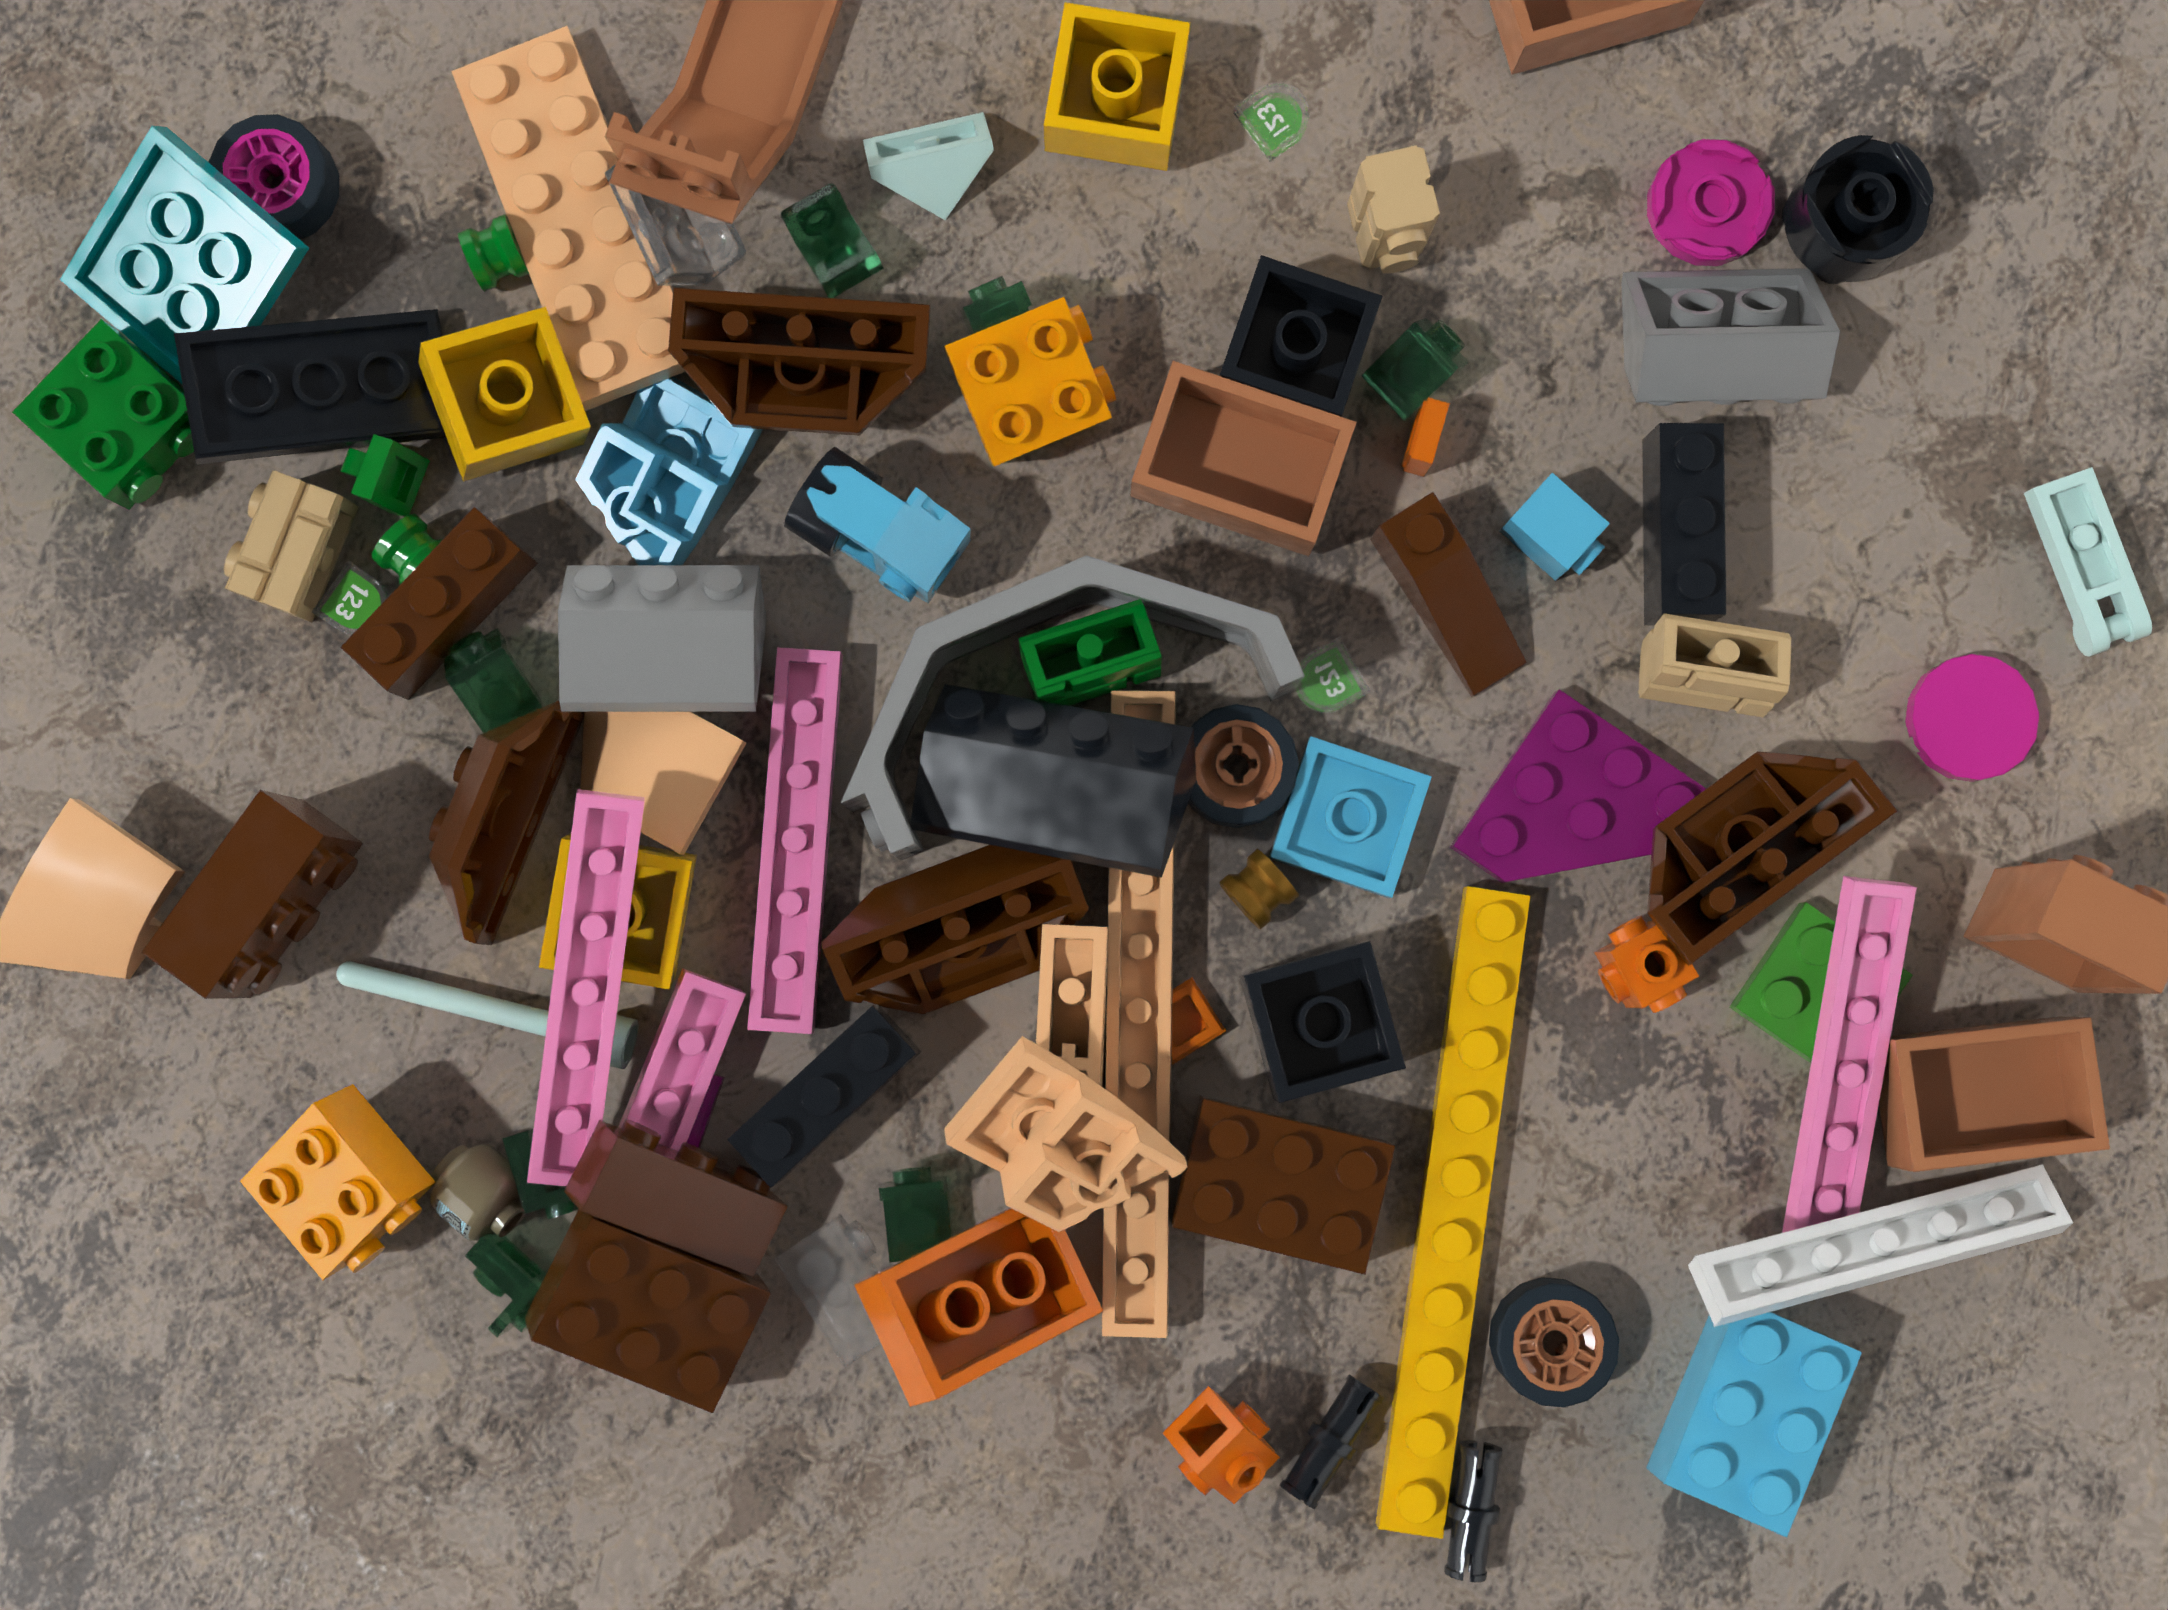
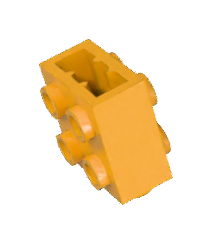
M1065 297L1046 303L943 346L990 463L993 466L1002 464L1112 418L1107 404L1117 400L1113 386L1103 365L1092 368L1083 345L1093 341L1089 325L1080 305L1069 308Z
M353 1084L312 1103L240 1180L322 1280L346 1266L353 1273H356L373 1261L385 1249V1246L379 1239L386 1232L390 1235L396 1234L412 1222L423 1210L417 1201L436 1183Z

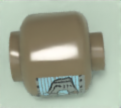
M478 1144L471 1148L467 1145H460L449 1152L431 1174V1177L436 1182L432 1186L433 1189L430 1195L432 1208L469 1241L482 1240L493 1233L502 1238L521 1222L527 1212V1207L522 1204L528 1189L526 1176L491 1145Z

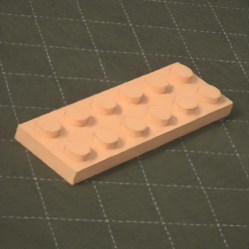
M568 26L451 71L541 306H546L584 410H590L685 372L668 351L673 299L672 286L634 191L609 183L617 157L605 138L608 124Z

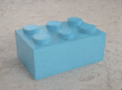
M1773 1312L1714 1327L1709 1315L1646 1468L1660 1481L1670 1487L1787 1537L1862 1352Z

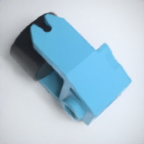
M833 447L817 463L799 489L786 515L784 527L830 557L842 551L879 575V583L901 599L911 602L913 597L916 596L929 603L970 543L971 529L917 487H915L906 502L902 501L881 487L883 477L839 448Z

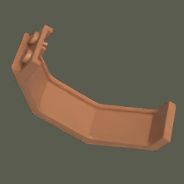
M706 0L676 85L641 130L635 133L627 116L613 112L605 138L616 155L617 162L609 183L732 224L793 143L844 0Z

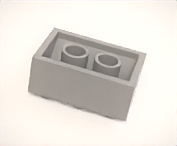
M1810 269L1623 272L1621 287L1624 370L1636 402L1669 406L1683 401H1710L1716 404L1730 405L1740 400H1774L1790 404L1797 403L1802 399H1826L1840 330Z
M567 565L558 607L559 703L561 711L756 712L767 623L759 565Z

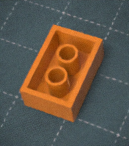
M1008 1208L854 1284L910 1407L937 1400L1103 1312L1066 1231L1057 1232L1012 1208Z

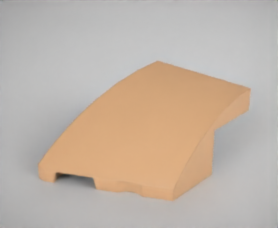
M584 712L580 789L644 797L641 833L678 854L684 855L743 751L746 742L692 712Z
M70 798L33 854L0 918V962L131 979L146 957L141 952L162 925V922L154 916L185 871L82 800Z
M1023 1036L944 1128L946 1145L1000 1172L1006 1206L1057 1232L1087 1219L1095 1210L1111 1208L1131 1198V1188L1166 1171L1173 1178L1182 1174L1187 1168L1185 1156L1137 1113L1088 1076Z

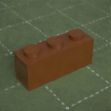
M473 507L340 648L386 691L409 700L538 563L496 523Z
M626 1119L622 1128L599 1120L564 1190L573 1203L584 1213L754 1277L788 1207L770 1191L769 1185L755 1170L742 1165H738L734 1174L715 1166L718 1158L688 1143H682L679 1151L661 1145L659 1141L662 1136L659 1133L632 1120Z

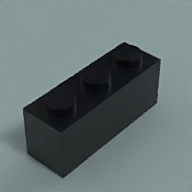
M1659 423L1642 440L1644 625H1655L1664 613L1716 621L1726 615L1724 423Z
M872 1005L727 1140L769 1187L772 1188L787 1177L922 1051L881 1006Z

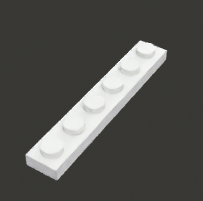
M2042 1164L1697 1255L1689 1263L1688 1267L1713 1325L1716 1327L2064 1232L2073 1224V1221Z

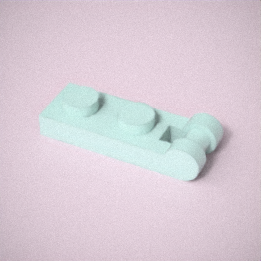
M2093 467L2024 492L2073 620V636L2081 653L2090 657L2107 651L2113 641L2123 638L2127 642H2133L2149 636L2152 632L2150 614ZM2110 596L2115 608L2114 615L2103 618L2097 600Z

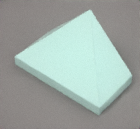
M984 112L863 140L868 167L873 180L944 220L947 219L994 151Z

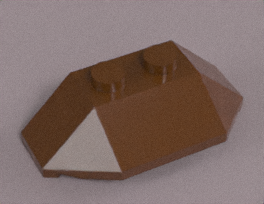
M673 288L668 351L732 427L860 436L926 372L931 307L927 304Z
M559 700L478 735L474 746H467L456 763L453 780L458 783L449 807L443 805L432 822L429 840L434 842L429 854L430 860L464 940L474 944L492 945L583 722L584 712H562Z
M1757 751L1653 828L1647 914L1689 966L1896 813L1897 810L1856 759H1827L1807 755Z
M987 845L875 887L821 944L845 1001L862 1003L864 1000L885 1008L926 1014L1040 971L1042 924L1074 925L1076 921L1082 919L1089 908L1071 860Z

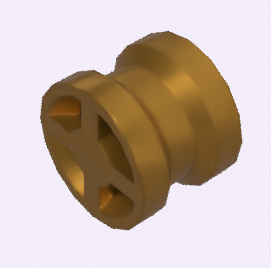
M1258 848L1247 857V866L1239 874H1228L1219 882L1222 889L1235 905L1260 930L1271 921V912L1280 904L1289 905L1299 896L1284 874Z

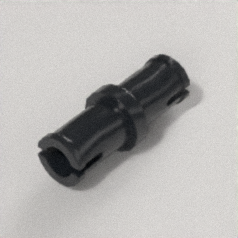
M1350 1374L1347 1376L1346 1383L1321 1423L1318 1424L1313 1421L1307 1431L1312 1436L1286 1479L1280 1483V1487L1301 1501L1302 1499L1312 1509L1317 1508L1318 1501L1344 1459L1351 1462L1357 1453V1450L1353 1448L1354 1443L1379 1403H1382L1384 1400L1383 1396Z
M1466 1440L1460 1443L1459 1450L1461 1454L1455 1497L1448 1500L1447 1515L1452 1518L1448 1559L1444 1572L1451 1578L1463 1581L1466 1555L1470 1554L1468 1572H1470L1469 1582H1483L1487 1579L1486 1566L1491 1526L1499 1522L1500 1507L1494 1504L1499 1462L1503 1450L1497 1445L1484 1442L1481 1467L1477 1469L1479 1456L1477 1441Z

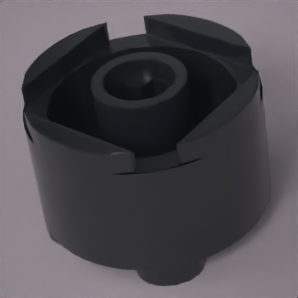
M1868 135L1849 137L1834 144L1825 151L1791 191L1788 201L1782 210L1786 236L1797 258L1808 269L1816 273L1821 281L1828 284H1839L1872 278L1886 270L1923 235L1928 224L1930 205L1933 203L1934 188L1924 163L1907 146L1896 141L1889 144L1871 139L1873 136ZM1857 207L1862 211L1861 213L1856 210Z

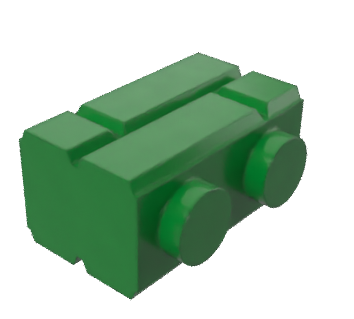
M1141 599L1018 638L1021 659L1035 700L1071 706L1111 693V691L1124 689L1129 681L1136 685L1161 677L1162 656Z

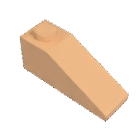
M1042 924L1036 1044L1053 1053L1103 1087L1108 927Z

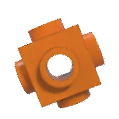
M1642 915L1610 931L1608 936L1612 942L1594 952L1602 968L1598 969V974L1604 987L1616 1003L1622 1001L1626 1008L1643 1009L1649 1005L1653 1013L1662 1011L1685 998L1687 993L1683 985L1699 977L1693 964L1689 966L1686 964L1654 921L1646 923ZM1651 952L1662 969V973L1655 977L1650 975L1645 968V959Z
M1209 1386L1163 1432V1435L1184 1459L1178 1467L1185 1477L1204 1495H1207L1214 1488L1233 1504L1246 1492L1257 1487L1263 1480L1266 1471L1280 1458L1263 1438L1270 1430L1267 1423L1245 1401L1242 1400L1234 1408Z

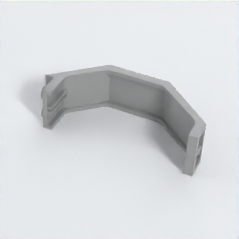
M1087 555L916 628L840 804L853 813L865 807H871L861 812V816L873 845L876 849L879 848L881 852L889 849L890 854L899 860H903L924 851L916 831L912 830L910 816L896 786L895 767L938 673L952 661L1085 605H1098L1110 609L1141 599L1150 621L1237 645L1244 649L1253 660L1270 701L1294 692L1304 678V673L1279 617Z

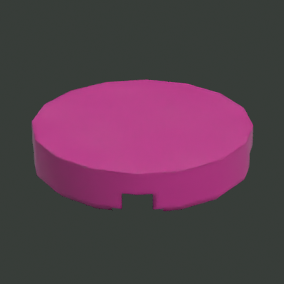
M1701 139L1686 145L1685 148L1676 151L1661 164L1647 192V218L1655 238L1672 256L1695 266H1721L1742 258L1763 238L1774 215L1775 189L1769 175L1765 176L1764 171L1757 165L1759 160L1748 149L1730 141Z
M1969 654L1943 661L1920 677L1908 698L1905 723L1909 738L1913 737L1914 744L1920 751L1917 754L1926 766L1949 779L1975 782L2004 775L2025 759L2037 737L2039 711L2033 690L2018 670L1995 657Z

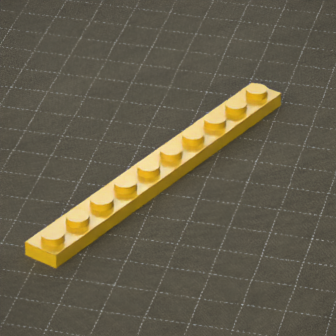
M1469 886L1463 887L1376 1516V1525L1380 1530L1443 1539L1530 895Z

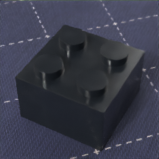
M1261 255L1219 376L1342 417L1383 296Z
M1370 941L1239 976L1273 1100L1278 1103L1406 1068Z

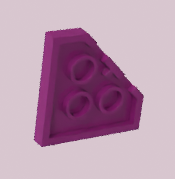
M1558 689L1546 703L1450 848L1501 883L1651 855L1653 828L1707 788Z

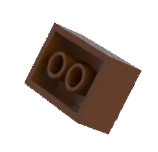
M260 790L141 953L205 999L251 998L254 993L260 995L272 985L281 972L282 964L278 960L291 942L297 943L301 941L317 923L320 912L316 908L330 888L332 890L339 889L353 874L358 864V859L354 855L360 849L363 842L304 800Z
M1200 1095L1185 1157L1187 1168L1181 1174L1171 1216L1173 1228L1366 1275L1395 1145L1385 1140Z
M578 1209L524 1319L530 1339L535 1343L713 1413L766 1306L771 1292L757 1272L754 1277L589 1215Z

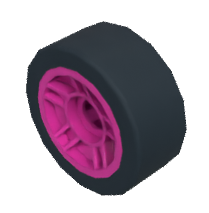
M279 114L254 115L233 124L217 140L209 159V163L300 240L315 234L331 218L340 196L339 172L331 153L300 122ZM270 175L274 177L284 176L282 183L275 188H271V185L266 181Z

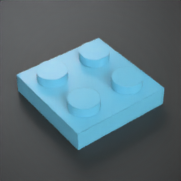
M1310 736L1297 771L1295 787L1289 795L1269 859L1389 899L1392 898L1432 776Z

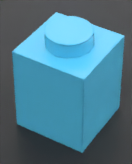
M1551 473L1499 532L1556 581L1569 568L1580 575L1605 548L1596 538L1610 523L1555 474Z

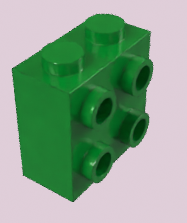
M102 319L12 411L15 416L104 498L128 510L135 503H142L157 492L163 482L162 475L179 457H185L194 452L183 388L123 333Z

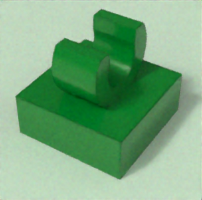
M373 434L366 453L349 448L340 472L356 477L351 494L389 513L406 517L410 514L430 460L394 440Z

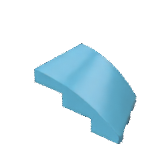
M673 376L638 390L623 423L601 424L575 480L591 504L597 506L605 516L606 526L617 543L626 546L638 565H683L730 492L763 429L732 427L705 394Z

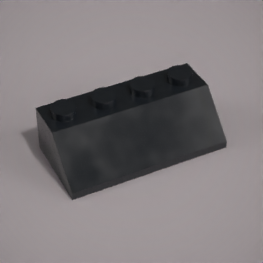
M945 684L923 734L911 815L912 830L1162 878L1196 782L1194 728Z

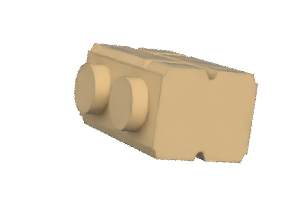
M1415 145L1366 156L1365 160L1360 163L1347 206L1353 231L1358 232L1356 243L1363 267H1368L1369 269L1381 267L1382 273L1388 274L1404 271L1418 264V256L1423 252L1440 215L1434 187L1427 185L1431 175L1424 148H1419Z
M272 470L268 482L260 483L254 489L249 500L248 515L253 520L244 542L237 541L227 554L224 574L229 579L225 589L312 623L359 506L339 494Z
M1664 613L1655 624L1654 629H1651L1642 641L1639 698L1725 712L1734 709L1737 714L1764 718L1774 707V703H1778L1789 690L1791 668L1790 634Z

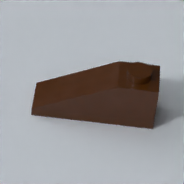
M1434 492L1378 526L1370 539L1471 697L1527 663L1469 546Z

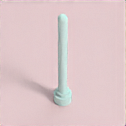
M352 961L342 963L336 972L338 981L347 987L546 1036L549 1013L547 1010ZM616 1015L610 1061L611 1067L625 1069L630 1062L638 1035V1020Z

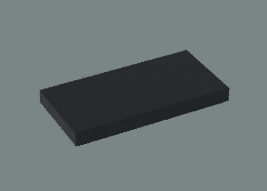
M438 310L175 333L174 337L196 465L369 446L373 434L398 443L445 438V432L418 363L421 342L442 336Z

